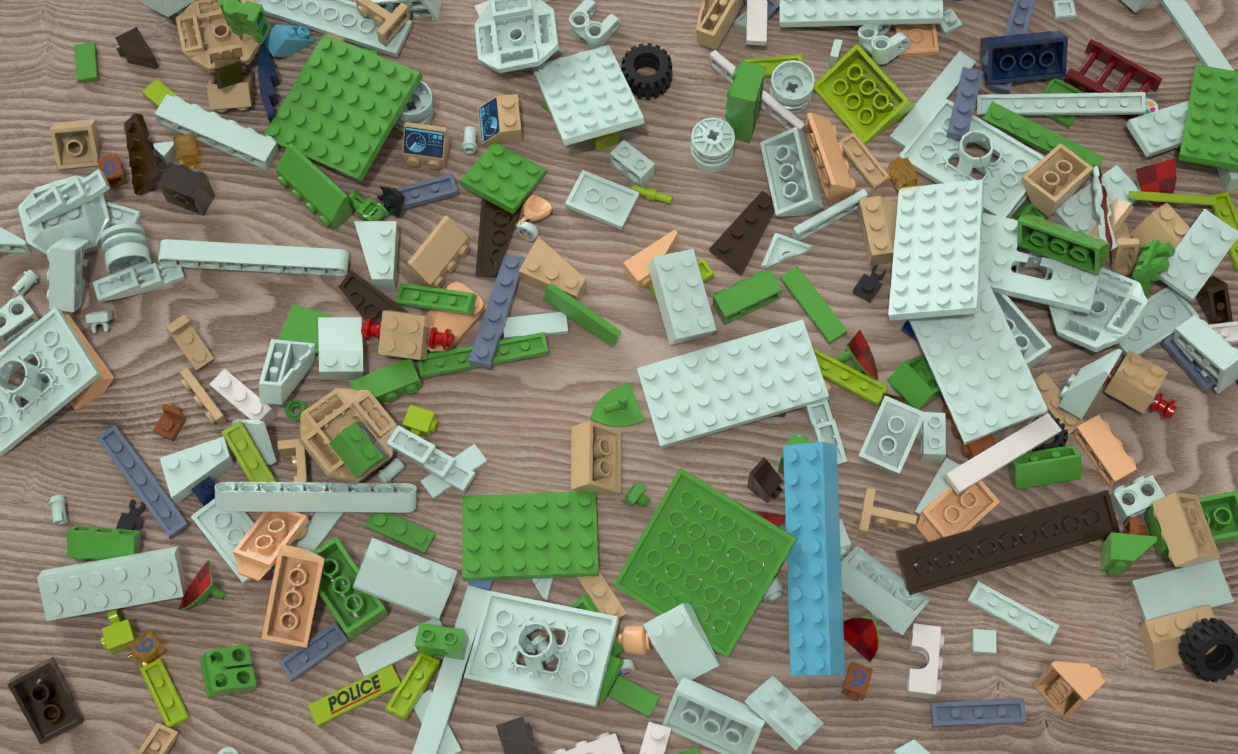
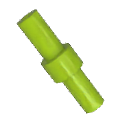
M635 184L632 186V190L639 192V195L645 196L648 200H658L670 205L672 203L673 196L660 193L658 189L651 187L648 189Z

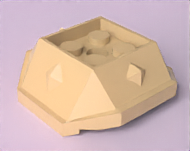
M197 0L192 2L183 13L176 17L184 57L209 73L215 72V59L240 57L241 63L245 62V65L250 64L262 43L256 42L252 35L234 34L224 18L218 3L219 0ZM240 0L243 4H245L246 1L256 3V0Z
M336 388L302 412L299 442L328 477L357 484L392 457L393 449L386 443L395 431L397 424L369 390L358 391ZM362 421L389 457L357 479L329 444L341 431L355 422Z

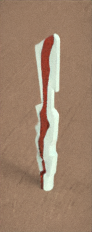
M1095 166L1093 167L1094 176L1092 183L1093 191L1095 192L1096 214L1100 216L1101 225H1098L1099 236L1110 243L1111 251L1117 247L1108 218L1112 215L1109 208L1111 202L1101 167Z

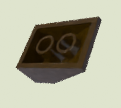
M54 657L12 677L7 683L40 745L83 723L66 679Z

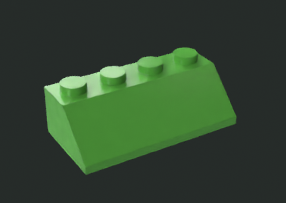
M290 143L276 167L278 182L283 187L288 186L291 189L292 195L298 201L300 199L306 203L305 207L312 214L316 213L324 226H330L335 231L353 215L348 196Z
M1030 214L1021 216L1018 219L1019 247L1099 275L1109 257L1110 243L1101 238L1086 235L1081 231H1075L1061 224H1055L1042 217Z

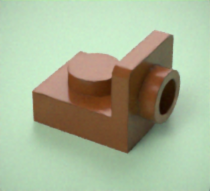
M163 404L161 408L164 412L153 431L155 434L174 442L187 419L182 413L183 410L178 406Z
M1129 517L1124 524V534L1148 536L1147 525L1139 524V517Z

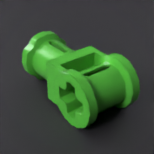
M358 190L353 191L348 196L350 206L358 212L359 218L363 221H381L389 215V212L382 204L375 202L371 198L366 200L360 195Z

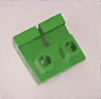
M248 644L213 649L199 658L207 698L240 692L241 694H247L257 686L253 666H250L252 662Z

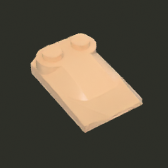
M460 282L451 283L446 288L448 290L474 293ZM477 295L472 316L429 310L426 315L432 316L430 331L432 327H437L438 332L444 333L446 329H451V333L455 336L454 345L449 348V350H452L481 319L486 311L487 304ZM428 344V350L431 352L445 351L441 345H436L435 349H430Z
M982 480L958 495L949 485L921 511L916 528L927 541L971 529L1000 501Z
M263 512L233 550L237 562V573L259 581L276 563L278 550L282 545L290 546L294 541L305 536L307 532L306 525L309 522L307 515L297 512Z

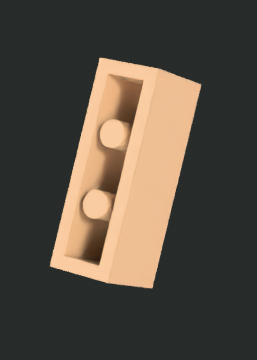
M1100 415L1079 425L1072 435L1109 488L1128 479L1137 470L1134 459L1126 454L1122 442L1117 437H1114L1110 431L1109 424L1106 420H1102Z

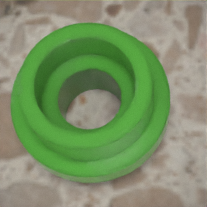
M292 400L286 405L285 413L290 420L299 421L302 412L307 409V406L301 400ZM299 408L300 412L294 414V409Z

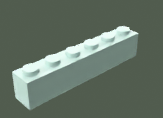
M166 94L155 112L158 124L266 171L269 170L279 153L277 142L271 136L260 135L249 127L246 129L234 120L223 119L219 114L215 112L209 113L197 104L191 105L186 103L178 96L172 97Z

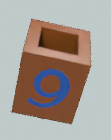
M117 153L103 156V158L97 159L99 169L103 171L111 189L128 184L123 164Z
M851 662L841 694L846 695L845 697L852 701L864 700L873 669Z

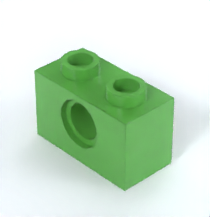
M419 623L415 647L419 654L464 660L469 638L463 629Z

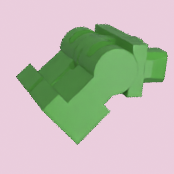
M240 0L218 1L224 18L234 34L252 35L256 42L263 44L270 29V24L262 4L246 1L243 4Z
M1154 239L1143 246L1130 279L1140 283L1146 299L1152 283L1159 280L1161 273L1169 269L1170 265L1167 258L1175 254V248L1170 242L1161 244L1158 239Z

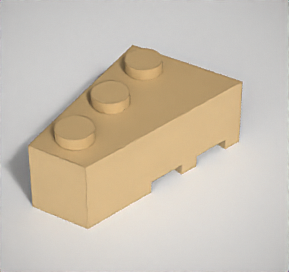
M702 0L696 26L698 43L717 50L743 7V0Z
M537 237L519 269L520 282L542 292H546L547 287L552 283L580 302L586 291V278L540 237Z

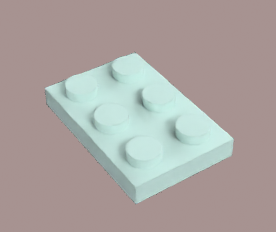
M582 170L565 203V208L623 230L639 198V192Z
M774 676L770 677L745 700V703L795 750L799 749L824 724Z

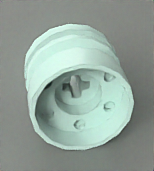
M784 61L772 73L769 95L792 114L804 111L811 103L815 79L812 70L801 61Z
M423 81L419 82L394 125L401 132H404L405 122L430 125L432 122V93L428 85Z
M712 117L703 119L695 125L691 134L690 156L698 169L709 173L720 172L732 162L735 135L729 123Z
M132 223L118 224L105 229L101 233L100 241L105 254L106 270L109 274L112 275L131 267L137 270L152 263L147 247L146 233L142 226Z

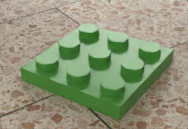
M494 141L460 180V186L514 214L544 178L547 169Z

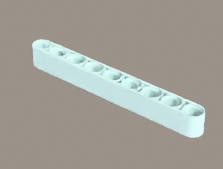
M165 239L160 241L158 263L167 267L345 276L348 273L349 252L342 249Z
M221 482L215 485V506L220 511L408 513L416 510L417 488L409 483Z

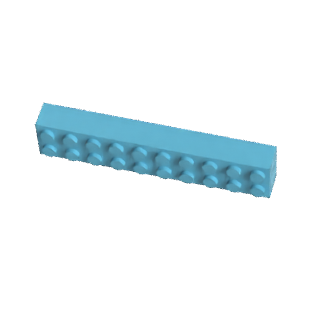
M815 442L783 446L786 532L798 538L787 557L791 676L845 675L837 444Z

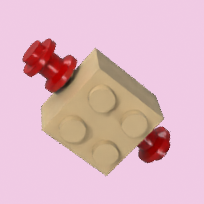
M388 310L383 311L382 321L379 324H374L372 319H367L366 323L364 322L361 327V334L364 335L365 340H370L372 337L378 338V354L418 360L427 359L428 344L430 349H435L436 345H441L443 350L448 351L450 347H453L455 340L451 329H446L444 333L438 332L437 327H432L430 331L432 316Z
M1129 350L1116 373H1112L1115 368L1113 366L1104 381L1103 386L1107 380L1110 381L1104 392L1143 414L1149 404H1152L1149 412L1152 413L1156 410L1162 413L1161 418L1163 420L1166 417L1171 418L1177 409L1174 406L1176 401H1165L1162 393H1159L1157 398L1155 397L1168 372Z

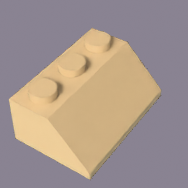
M1060 143L1021 178V181L1032 205L1049 217L1087 183L1093 167Z
M882 196L859 199L857 207L869 266L893 263L898 202Z
M1165 203L1143 220L1130 233L1131 239H1139V248L1141 250L1144 244L1152 242L1154 239H1158L1161 244L1170 242L1176 248L1190 227L1168 203Z
M445 215L407 263L411 280L419 286L441 288L448 273H452L459 259L465 257L469 252L468 237L448 216Z
M587 421L571 427V490L577 492H596V495L621 494V431L593 421Z
M1175 492L1152 502L1154 516L1159 521L1162 529L1161 536L1167 543L1170 551L1169 558L1175 567H1190L1221 559L1197 495Z
M1210 604L1148 620L1138 628L1154 672L1185 664L1179 656L1181 650L1178 646L1179 643H1182L1180 638L1187 633L1185 630L1188 627H1193L1194 622L1200 623L1201 619L1207 618L1210 620V618H1215ZM1217 645L1212 647L1207 654L1211 653Z

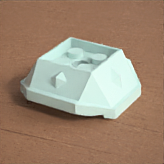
M490 0L486 6L487 8L475 23L478 60L480 64L498 73L540 66L559 49L554 9L541 0Z
M75 175L36 187L20 204L18 210L29 247L47 256L49 247L67 236L90 239V245L85 246L84 254L99 249L101 233L109 228L112 222L104 193L69 212L31 227L28 226L20 209L52 187L56 186L60 189L75 178L82 180L84 177Z
M1102 267L1090 314L1052 305L1048 306L1057 336L1098 352L1127 340L1148 308V301L1139 282Z

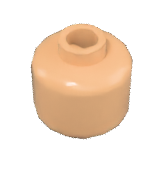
M626 626L623 633L619 634L618 641L626 655L644 656L653 648V644L644 626Z

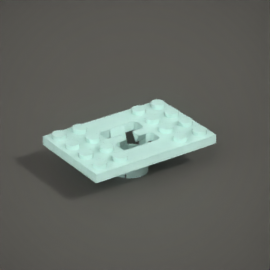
M945 98L899 154L898 160L937 184L976 180L970 176L973 168H976L985 175L983 177V212L1008 218L1027 194L1021 178L1040 162L1044 156L975 115L972 116L969 132L961 140L946 137L954 103ZM968 142H975L990 152L981 157V159L979 157H972L965 152L966 144ZM992 153L999 157L994 163L990 162ZM954 157L960 159L957 168L949 164V161Z
M983 213L980 265L994 293L1090 314L1099 275L1055 259L1045 258L1044 255L1030 251L1029 254L1017 251L1018 220ZM1016 265V270L1014 273L1011 271V268ZM1027 267H1035L1045 273L1046 277L1040 279L1020 274L1019 271Z
M54 307L0 352V456L6 454L102 376L64 314L57 307ZM35 356L38 360V365H31L27 361ZM21 366H24L25 376L27 377H25L23 383L18 387L9 384L10 375ZM48 376L50 385L44 391L35 386L37 381L40 382ZM21 397L29 401L24 407L20 403Z
M488 591L464 678L473 682L596 708L615 639L619 617ZM536 629L546 630L550 635V643L547 649L538 655L524 653L535 654L537 643L530 641L526 635ZM552 631L566 632L563 644L558 645L556 643V638ZM520 653L524 655L526 666L518 665ZM550 657L559 659L557 669L553 672L544 670L542 663Z

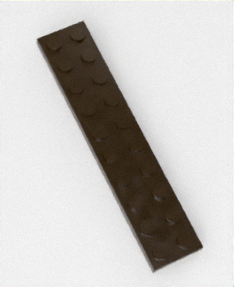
M1104 490L897 550L896 555L906 590L909 595L1107 538L1110 533H1120L1109 490Z

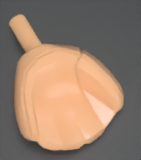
M532 194L524 201L522 205L524 216L515 225L519 227L521 222H526L528 219L532 222L547 217L552 211L550 202Z

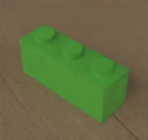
M770 269L765 272L759 271L746 281L740 280L727 290L721 289L717 291L713 296L712 305L723 324L726 325L781 299L782 289Z
M411 358L350 381L352 390H369L380 404L394 402L398 397L405 394H414L422 388Z
M1075 445L1028 452L1009 464L1010 479L1016 490L1081 479V455Z
M74 525L67 530V557H73L76 561H87L88 559H96L98 561L140 553L141 531Z

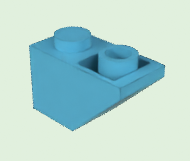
M275 25L264 40L266 47L273 57H290L315 42L306 27Z

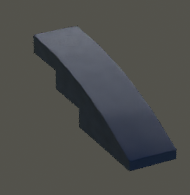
M263 42L259 48L258 81L263 105L269 123H271L273 118L276 117L272 106L279 104L274 87L281 84L266 45Z

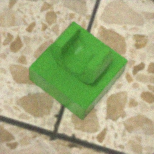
M640 481L634 483L621 502L626 506L636 504L641 508L645 507L650 500L649 497L643 494L646 486Z

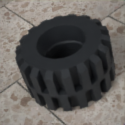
M641 43L639 47L633 46L631 51L627 50L625 57L622 58L621 71L633 96L637 95L638 99L646 97V100H650V97L658 98L659 94L663 95L666 89H669L670 82H672L671 57L667 55L665 49L660 50L659 45L654 47L652 43H648V45ZM649 67L657 72L645 76L637 71L641 68Z
M1204 618L1201 619L1200 623L1196 621L1193 623V627H1188L1185 630L1187 633L1181 636L1180 640L1182 643H1179L1178 646L1181 650L1179 656L1199 679L1206 682L1210 680L1218 682V679L1223 681L1227 679L1226 676L1235 674L1234 670L1238 669V634L1221 619L1210 618L1208 620ZM1217 645L1211 653L1207 654L1212 647Z

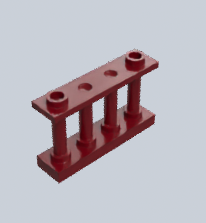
M1090 39L1085 50L1088 57L1078 71L1072 68L1069 69L1064 82L1084 93H1122L1130 80L1133 79L1142 84L1138 92L1147 93L1149 89L1156 92L1163 79L1158 77L1157 74L1149 72L1108 49L1102 43ZM1095 59L1106 64L1096 81H1093L1084 75ZM1113 69L1124 74L1114 91H1111L1102 85ZM1117 115L1126 121L1139 117V115Z

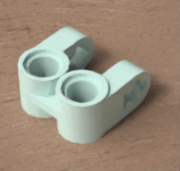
M584 0L569 16L570 33L576 38L584 39L588 47L596 49L603 46L617 31L621 24V19L614 14H610L602 23L590 20L598 4L593 0Z
M864 25L858 30V45L867 53H870L871 58L877 64L888 63L906 51L910 45V38L902 32L897 33L891 38L884 36L890 30L891 25Z

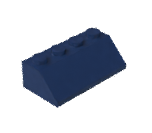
M1058 30L981 38L980 60L986 84L1065 77L1068 37Z

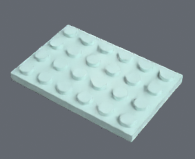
M610 45L543 62L540 66L532 67L533 74L564 146L645 124L641 110Z

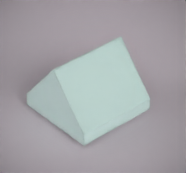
M173 141L153 144L157 156L168 166L178 155V152H176L178 150Z

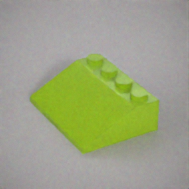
M858 44L845 54L813 87L848 128L855 132L864 145L896 124L915 107L912 101Z

